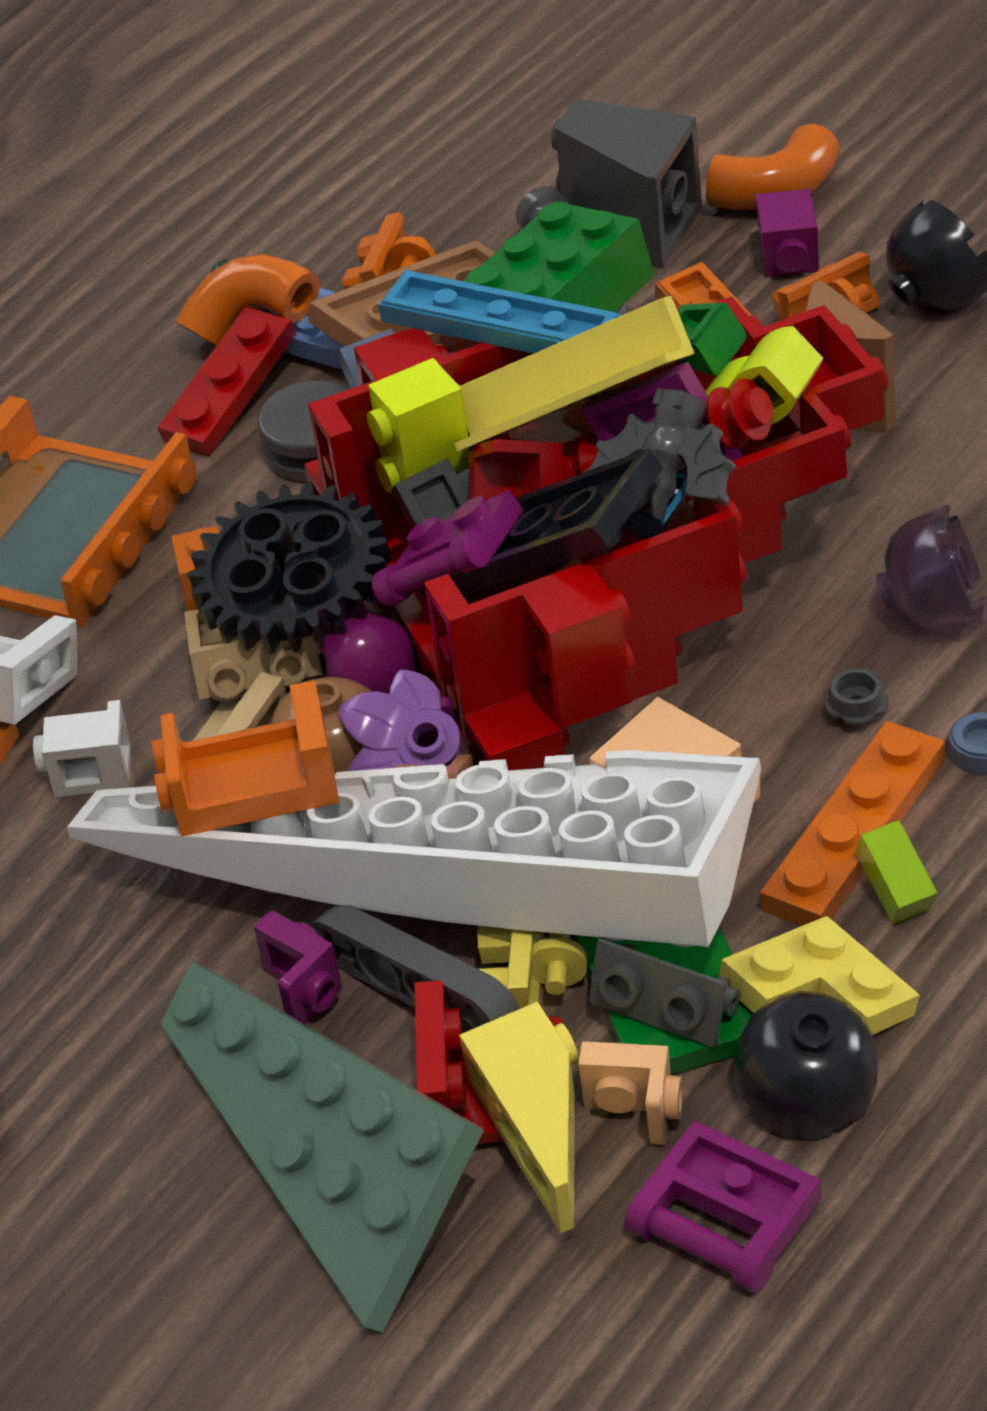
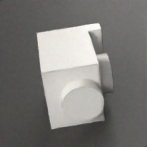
M120 700L107 701V710L44 717L43 735L34 736L33 739L34 760L38 773H48L55 798L92 794L96 790L130 788L132 744Z

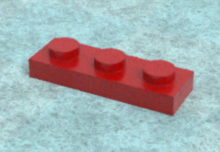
M245 306L157 427L163 442L168 443L176 432L186 434L190 451L210 457L297 335L292 321Z

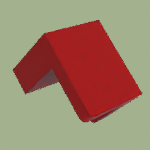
M494 439L469 447L470 499L482 496L484 500H488L508 490L516 498L562 481V442Z

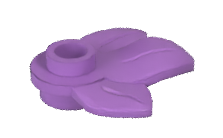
M401 669L393 679L390 694L377 691L364 692L350 698L339 708L340 717L345 728L355 741L363 746L351 763L348 771L394 768L397 764H444L449 766L460 753L462 735L457 723L449 714L442 711L441 694L437 686L428 677L418 672ZM430 730L438 732V738L433 745L429 747L417 745L418 738L423 733Z

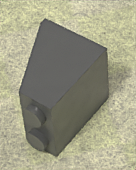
M575 98L563 117L556 120L552 130L551 144L552 148L557 150L559 164L556 189L563 194L570 205L599 211H609L613 214L639 219L652 267L663 269L702 208L696 117Z

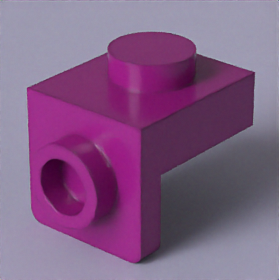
M271 910L254 926L264 972L279 980L278 988L284 1013L306 1025L317 1013L328 1009L334 1002L337 994L342 990L333 943L322 938L307 923H295Z

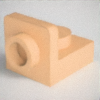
M582 1041L578 1066L584 1108L603 1109L612 1113L646 1112L650 1144L665 1145L669 1119H681L684 1093L683 1077L671 1075L668 1046Z

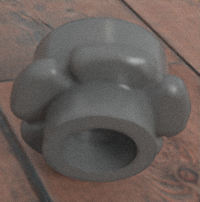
M850 668L837 673L832 678L828 690L829 697L825 699L824 705L827 713L832 718L839 719L848 726L861 727L871 723L876 716H882L888 708L889 699L886 694L882 693V682L874 672L863 668Z

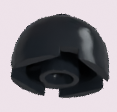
M922 200L901 218L892 229L887 241L886 259L887 267L892 275V278L888 281L889 287L903 304L911 306L916 303L925 310L946 314L963 309L987 292V252L984 250L980 255H975L972 248L967 244V241L974 236V233L951 210L937 201L929 200L924 205Z
M797 991L771 999L751 1015L736 1044L733 1085L737 1095L739 1096L741 1092L743 1100L752 1108L751 1116L762 1127L788 1139L821 1140L831 1137L833 1129L844 1127L850 1121H852L853 1125L864 1116L877 1085V1044L868 1024L846 1002L823 992Z

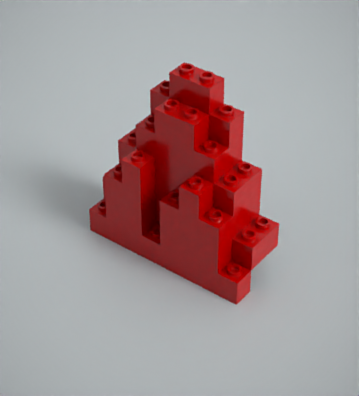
M732 296L714 302L728 303L747 335L745 342L730 362L740 357L750 356L763 337L776 329L794 326L823 357L821 366L791 411L782 420L771 425L766 438L760 441L749 440L739 449L743 457L732 461L736 464V468L730 472L726 485L727 495L730 499L729 504L703 503L691 496L685 497L687 501L693 500L694 522L667 532L664 529L661 534L648 539H644L623 525L620 528L622 532L620 541L607 551V554L515 588L511 586L502 588L499 584L486 588L467 602L449 574L424 582L427 602L417 589L414 590L406 601L394 606L383 605L380 601L371 602L378 614L386 615L404 627L414 649V671L428 677L439 689L441 698L447 697L451 699L454 719L462 735L461 747L466 754H472L473 766L479 765V761L506 759L508 771L545 768V756L564 755L563 748L570 746L571 740L567 727L677 684L676 656L682 654V644L679 635L743 612L741 584L747 582V572L744 564L782 550L781 523L786 520L784 503L816 492L822 486L847 478L846 450L851 448L849 431L884 419L883 392L888 389V378L881 361L875 356L871 357L857 342L851 327L847 324L842 325L825 305L762 327L757 317L754 315L748 316ZM408 328L354 347L360 386L308 403L318 459L304 463L307 481L312 482L317 496H320L330 485L336 486L339 499L353 492L357 496L360 507L370 504L375 519L382 521L388 540L392 562L386 565L387 567L395 565L409 545L406 537L412 529L393 494L388 493L383 488L376 473L375 460L380 458L379 446L373 438L367 423V412L372 411L368 385L434 358L460 386L533 353L480 343L448 355L443 344L434 345L424 330ZM674 362L665 367L650 372L646 375H643L639 377L637 380L672 368L674 366L680 365L681 363ZM693 369L706 391L716 376L704 374ZM568 407L495 439L562 442L564 444L568 441L579 443L588 434L564 422L565 415L570 408Z

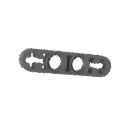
M334 904L311 923V927L322 938L333 943L339 969L414 1008V983L443 980L448 1009H461L464 1033L520 1009L510 991L493 976L353 906Z

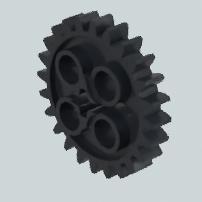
M307 482L299 495H292L288 485L283 484L279 490L278 498L271 500L262 490L258 491L256 496L257 505L251 508L237 501L234 503L238 516L234 519L217 516L215 522L219 534L202 533L200 539L204 550L192 552L191 554L195 566L194 570L188 572L193 588L191 593L199 614L204 616L207 627L210 630L219 628L222 639L226 643L239 636L242 647L246 651L254 647L259 640H263L268 654H273L281 641H289L292 651L294 653L299 652L302 639L309 636L312 637L315 643L322 646L325 644L324 631L329 628H333L344 635L348 631L344 620L346 617L352 616L365 619L368 615L363 601H379L372 588V578L377 571L386 568V564L392 562L382 521L375 519L371 505L368 504L360 507L357 496L353 492L339 499L336 486L330 485L320 496H317L312 482Z

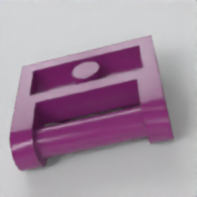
M510 490L488 500H484L482 496L474 497L460 506L452 516L439 521L436 516L425 519L407 535L406 540L409 542V545L396 564L381 569L374 574L372 588L375 596L383 605L394 606L406 601L414 590L424 586L426 581L446 574L450 575L459 570L464 573H471L485 567L524 509Z
M694 1120L630 1203L625 1215L624 1227L626 1231L645 1240L655 1236L732 1274L734 1284L756 1294L763 1289L769 1280L775 1261L821 1200V1179ZM676 1198L753 1235V1237L744 1247L667 1208Z

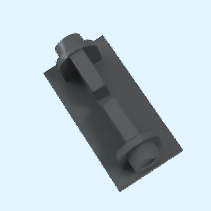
M601 938L597 940L589 1003L713 1048L718 1045L722 1014L729 1017L733 1016L741 998L740 990L731 987L729 978L720 976L715 979L638 952L636 946L628 943L621 946Z

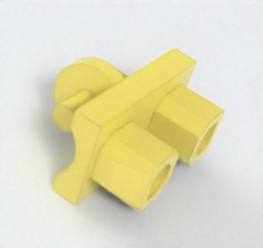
M478 926V949L482 964L509 962V967L481 968L479 970L499 980L516 999L520 1009L537 1001L541 1005L542 984H545V989L548 993L560 995L565 992L566 986L574 985L581 981L587 973L588 955L584 947L576 941L569 939L570 936L568 934L550 933L549 938H545L544 932Z

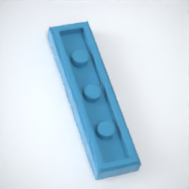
M405 270L378 304L382 322L533 354L622 315L616 312Z

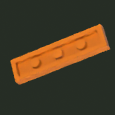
M886 720L760 891L761 911L800 926L825 916L832 919L865 873L855 853L861 834L900 820V822L903 820L945 761V741Z

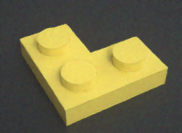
M828 916L723 958L719 971V977L729 978L731 987L740 990V1001L753 1013L771 999L797 991L823 992L846 1002L868 1024L872 1035L914 1017L920 994Z

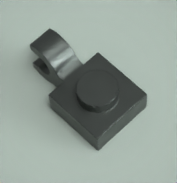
M447 458L395 484L390 489L411 529L432 516H436L439 521L452 516L460 506L470 500L469 468L456 474Z

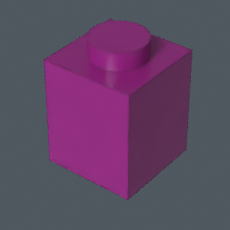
M801 189L756 194L758 242L764 278L818 272V229L811 190Z

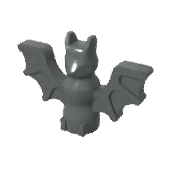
M657 388L652 402L656 405L654 421L645 423L635 415L630 414L627 419V425L619 435L607 441L599 440L597 442L598 452L591 467L584 471H589L650 448L663 466V470L648 489L650 498L647 503L632 515L637 517L646 508H651V516L661 520L665 516L669 499L675 494L677 472L687 466L686 492L689 496L703 503L727 505L730 501L726 489L727 480L730 472L735 470L736 464L721 453L720 439L723 436L722 430L713 424H708L704 429L699 430L707 408V404L685 391Z

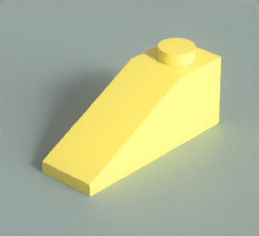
M537 1001L460 1034L466 1078L559 1232L563 1233L574 1228L575 1093L571 1066L579 1062L575 1043L567 1028L562 1023L553 1026Z

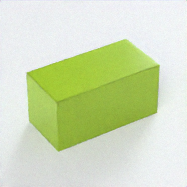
M900 820L861 834L855 853L891 923L895 924L930 910L937 896V891Z

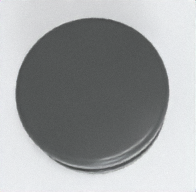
M305 381L287 386L274 393L265 401L259 411L257 422L262 440L263 455L267 465L273 472L292 481L308 482L304 463L318 459L308 403L350 388L331 381Z

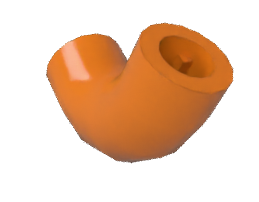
M804 124L794 130L783 149L773 154L761 157L716 154L712 158L707 174V203L709 207L732 210H756V194L810 189L812 194L832 172L840 154L839 142L834 134L824 126Z
M257 254L234 258L210 272L186 301L175 322L217 346L245 306L256 310H267L276 316L290 319L292 323L301 321L309 314L310 302L318 298L320 280L314 272L303 266L274 256Z

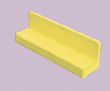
M672 296L658 299L460 385L467 429L470 436L453 443L456 451L459 452L495 439L695 354Z

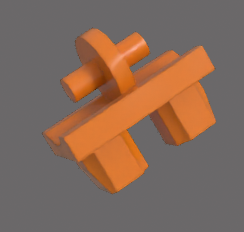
M400 212L386 215L377 234L362 237L357 247L358 258L362 266L347 269L342 279V286L344 289L430 258L436 255L435 251L425 238L405 235L403 229L404 218Z
M857 252L819 269L818 272L791 285L788 284L774 291L772 299L778 320L780 321L805 312L811 286L820 280L865 313L881 306L879 296L870 279L869 269L871 263L869 255Z

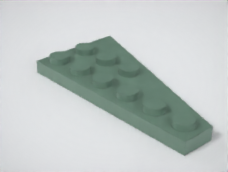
M191 961L160 1024L365 1328L383 1333L484 1129L218 973Z

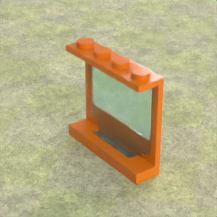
M9 395L0 405V607L47 619L52 618L54 615L75 619L76 626L83 627L96 608L106 601L110 590L126 569L135 563L139 552L155 531L164 525L168 514L181 497L191 490L196 479V466L191 459L186 434L176 432L154 461L37 435L28 399Z

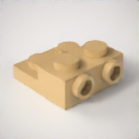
M198 609L184 612L189 655L199 700L213 697L216 701L239 699L244 696L260 672L283 677L285 689H290L289 685L309 681L310 677L322 675L317 646L311 636L302 639L299 652L295 653L292 651L289 641H281L273 654L267 653L263 640H259L254 647L246 651L242 647L239 636L226 643L222 639L219 628L210 630L207 627L203 614H199Z

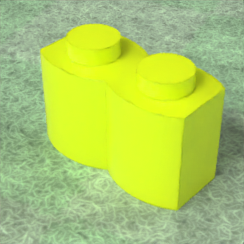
M794 326L782 327L763 337L750 356L740 357L729 362L719 375L714 378L705 392L709 396L710 392L718 387H725L731 390L732 385L737 380L749 379L759 388H762L770 397L774 412L771 421L772 425L782 420L791 411L821 366L823 357Z

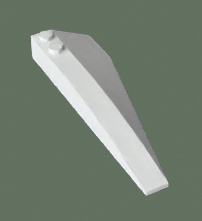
M625 750L606 752L607 769L594 764L575 766L574 754L545 756V768L508 771L506 759L479 761V765L462 771L455 779L448 778L447 769L444 764L336 772L335 774L340 803L182 837L175 811L162 813L156 786L104 789L95 791L67 826V829L72 839L128 856L206 877L341 906L347 905L375 912L450 923L602 937L611 941L636 940L670 943L678 947H709L730 905L761 773L760 758Z

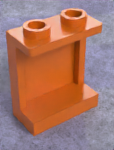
M315 680L289 685L295 719L184 742L180 739L174 713L160 715L162 738L151 741L158 773L154 774L155 785L162 813L175 811L181 837L340 803L327 730Z

